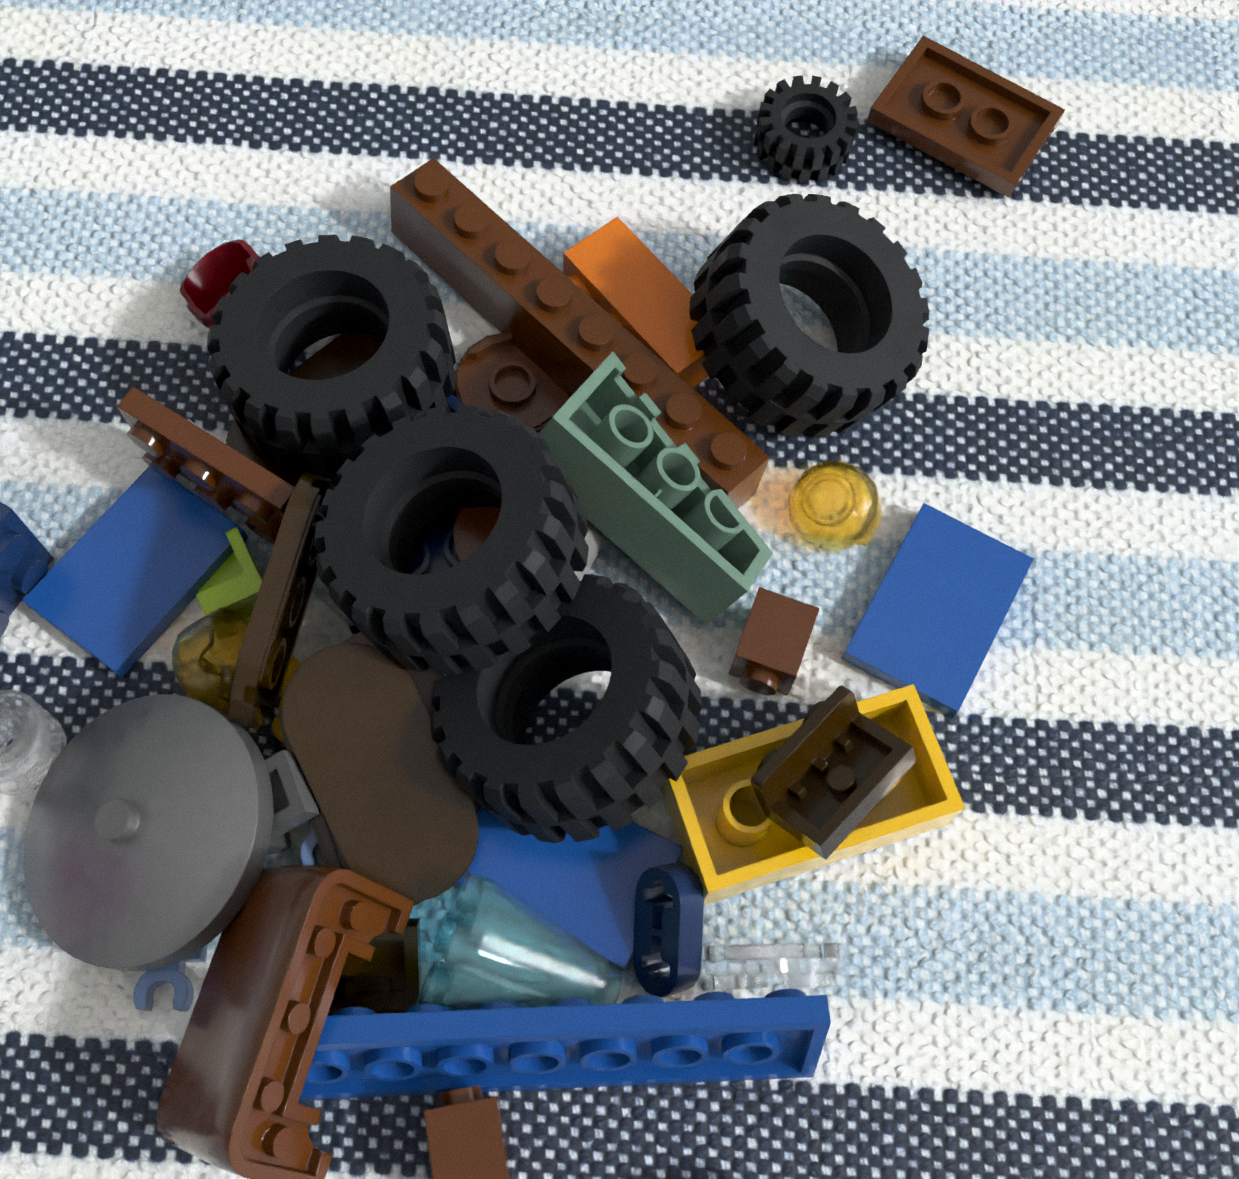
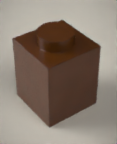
M759 587L728 674L740 678V684L755 693L775 695L776 692L788 695L799 671L820 608Z
M481 1086L439 1093L441 1107L424 1110L433 1179H511L499 1099L496 1096L483 1099Z

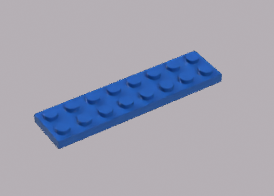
M780 989L768 993L764 998L735 999L734 995L727 992H708L695 997L693 1001L664 1002L661 997L655 995H636L625 999L621 1004L593 1005L589 1000L583 998H564L553 1002L550 1007L521 1008L518 1004L510 1001H491L482 1004L478 1010L449 1011L444 1006L437 1004H419L408 1008L405 1013L376 1014L373 1010L363 1007H346L335 1011L333 1016H327L299 1100L432 1095L472 1086H481L482 1092L813 1078L831 1024L827 995L806 996L805 992L798 989Z

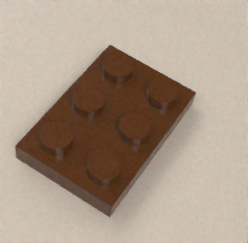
M923 35L871 106L867 122L1010 198L1058 126L1065 109Z
M133 386L117 405V408L131 428L127 436L146 451L142 459L151 468L170 480H174L180 474L194 483L196 487L193 491L213 508L225 512L230 506L248 517L245 522L248 528L264 540L274 544L294 486Z

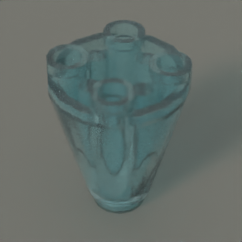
M471 871L467 872L454 906V910L458 911L459 914L455 915L446 912L435 936L432 951L442 954L440 967L432 965L419 996L418 1005L437 1004L444 1006L449 1011L478 1010L482 1004L491 1001H510L518 1004L521 1008L550 1007L553 1002L564 998H583L589 1000L593 1005L617 1003L622 984V972L609 967L606 957L496 880Z

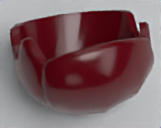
M238 239L224 242L207 252L190 269L181 283L180 293L188 303V310L197 321L209 329L212 325H216L212 316L221 298L231 297L228 289L230 284L241 272L247 275L255 269L254 261L260 258L246 241Z

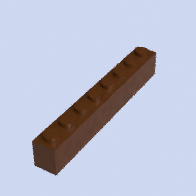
M432 158L390 186L391 232L501 333L510 332L513 335L512 343L566 393L572 396L613 351L627 368L621 377L637 397L646 393L658 407L661 414L655 420L677 447L684 443L688 445L700 460L698 467L701 478L711 490L722 489L737 509L756 493L770 457L435 158Z

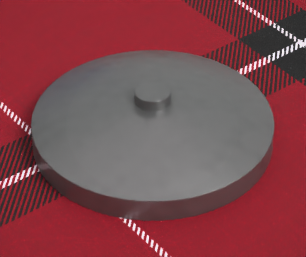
M157 694L129 700L111 708L87 724L72 738L53 762L41 783L29 815L24 842L23 867L28 897L41 927L54 943L72 957L87 964L121 971H148L169 966L191 956L209 944L229 925L247 901L251 890L258 881L268 853L273 828L274 808L270 776L263 756L249 733L241 725L231 722L229 715L201 701L173 694Z

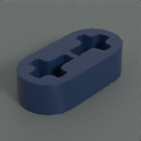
M670 863L651 867L642 873L636 887L633 944L634 972L639 984L647 993L661 998L694 987L699 979L701 970L704 914L703 887L695 871L684 863Z

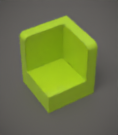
M237 527L225 532L234 552L196 594L206 618L218 636L249 622L263 580Z

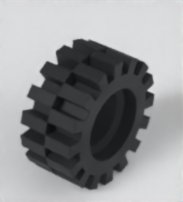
M803 75L793 76L791 87L783 79L777 82L775 91L770 88L765 93L764 101L760 104L754 135V146L758 145L756 154L760 161L767 158L765 168L771 173L780 167L782 169L780 179L788 182L792 173L799 175L798 184H808L811 174H814L817 183L825 181L828 171L835 176L841 170L842 163L846 164L850 155L858 121H856L858 115L856 106L849 107L852 98L847 92L837 96L839 85L830 81L827 88L821 87L822 77L812 75L811 84H804ZM793 122H808L818 126L826 135L818 138H804L793 134L785 125Z

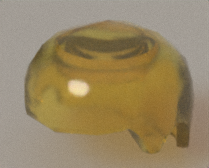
M827 461L808 468L800 475L788 495L790 524L802 540L831 553H838L854 545L861 544L866 546L873 539L882 521V507L877 485L861 467L842 461Z
M219 607L204 615L182 630L172 647L174 674L187 697L201 701L225 714H229V698L233 674L248 623L236 611Z

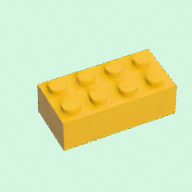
M914 684L857 702L861 714L913 746L917 762L826 860L766 817L751 785V778L756 773L765 755L773 749L780 748L802 725L804 719L684 756L688 764L679 779L675 782L669 778L662 786L661 791L665 795L664 799L680 846L683 847L682 852L685 861L698 875L702 884L704 905L946 826L965 809Z

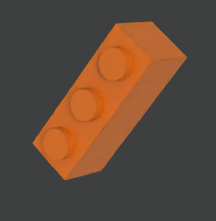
M618 216L563 253V273L687 384L694 388L709 377L702 366V362L706 360L703 350L696 351L691 329L698 323V321L691 320L689 314L690 297L693 294Z

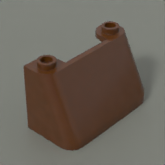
M325 865L263 866L258 881L251 890L247 901L235 918L222 931L159 1102L156 1120L157 1130L162 1139L217 1168L247 1179H325L332 1154L314 1147L308 1131V1124L317 1126L322 1110L298 1102L347 956L371 962L375 947L369 945V943L375 936L384 932L404 936L415 901L347 869Z

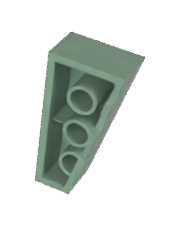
M612 351L538 434L545 440L550 451L554 453L578 497V502L585 513L586 519L707 625L748 592L773 553L722 489L711 490L704 482L698 467L700 460L686 443L679 447L674 444L655 420L661 414V411L646 393L639 397L636 396L621 377L627 368Z

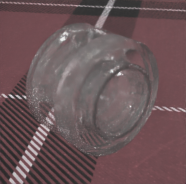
M0 690V794L21 795L41 786L51 765L65 748L66 736L60 722L33 698L16 690ZM15 737L13 742L7 748H5L7 743Z

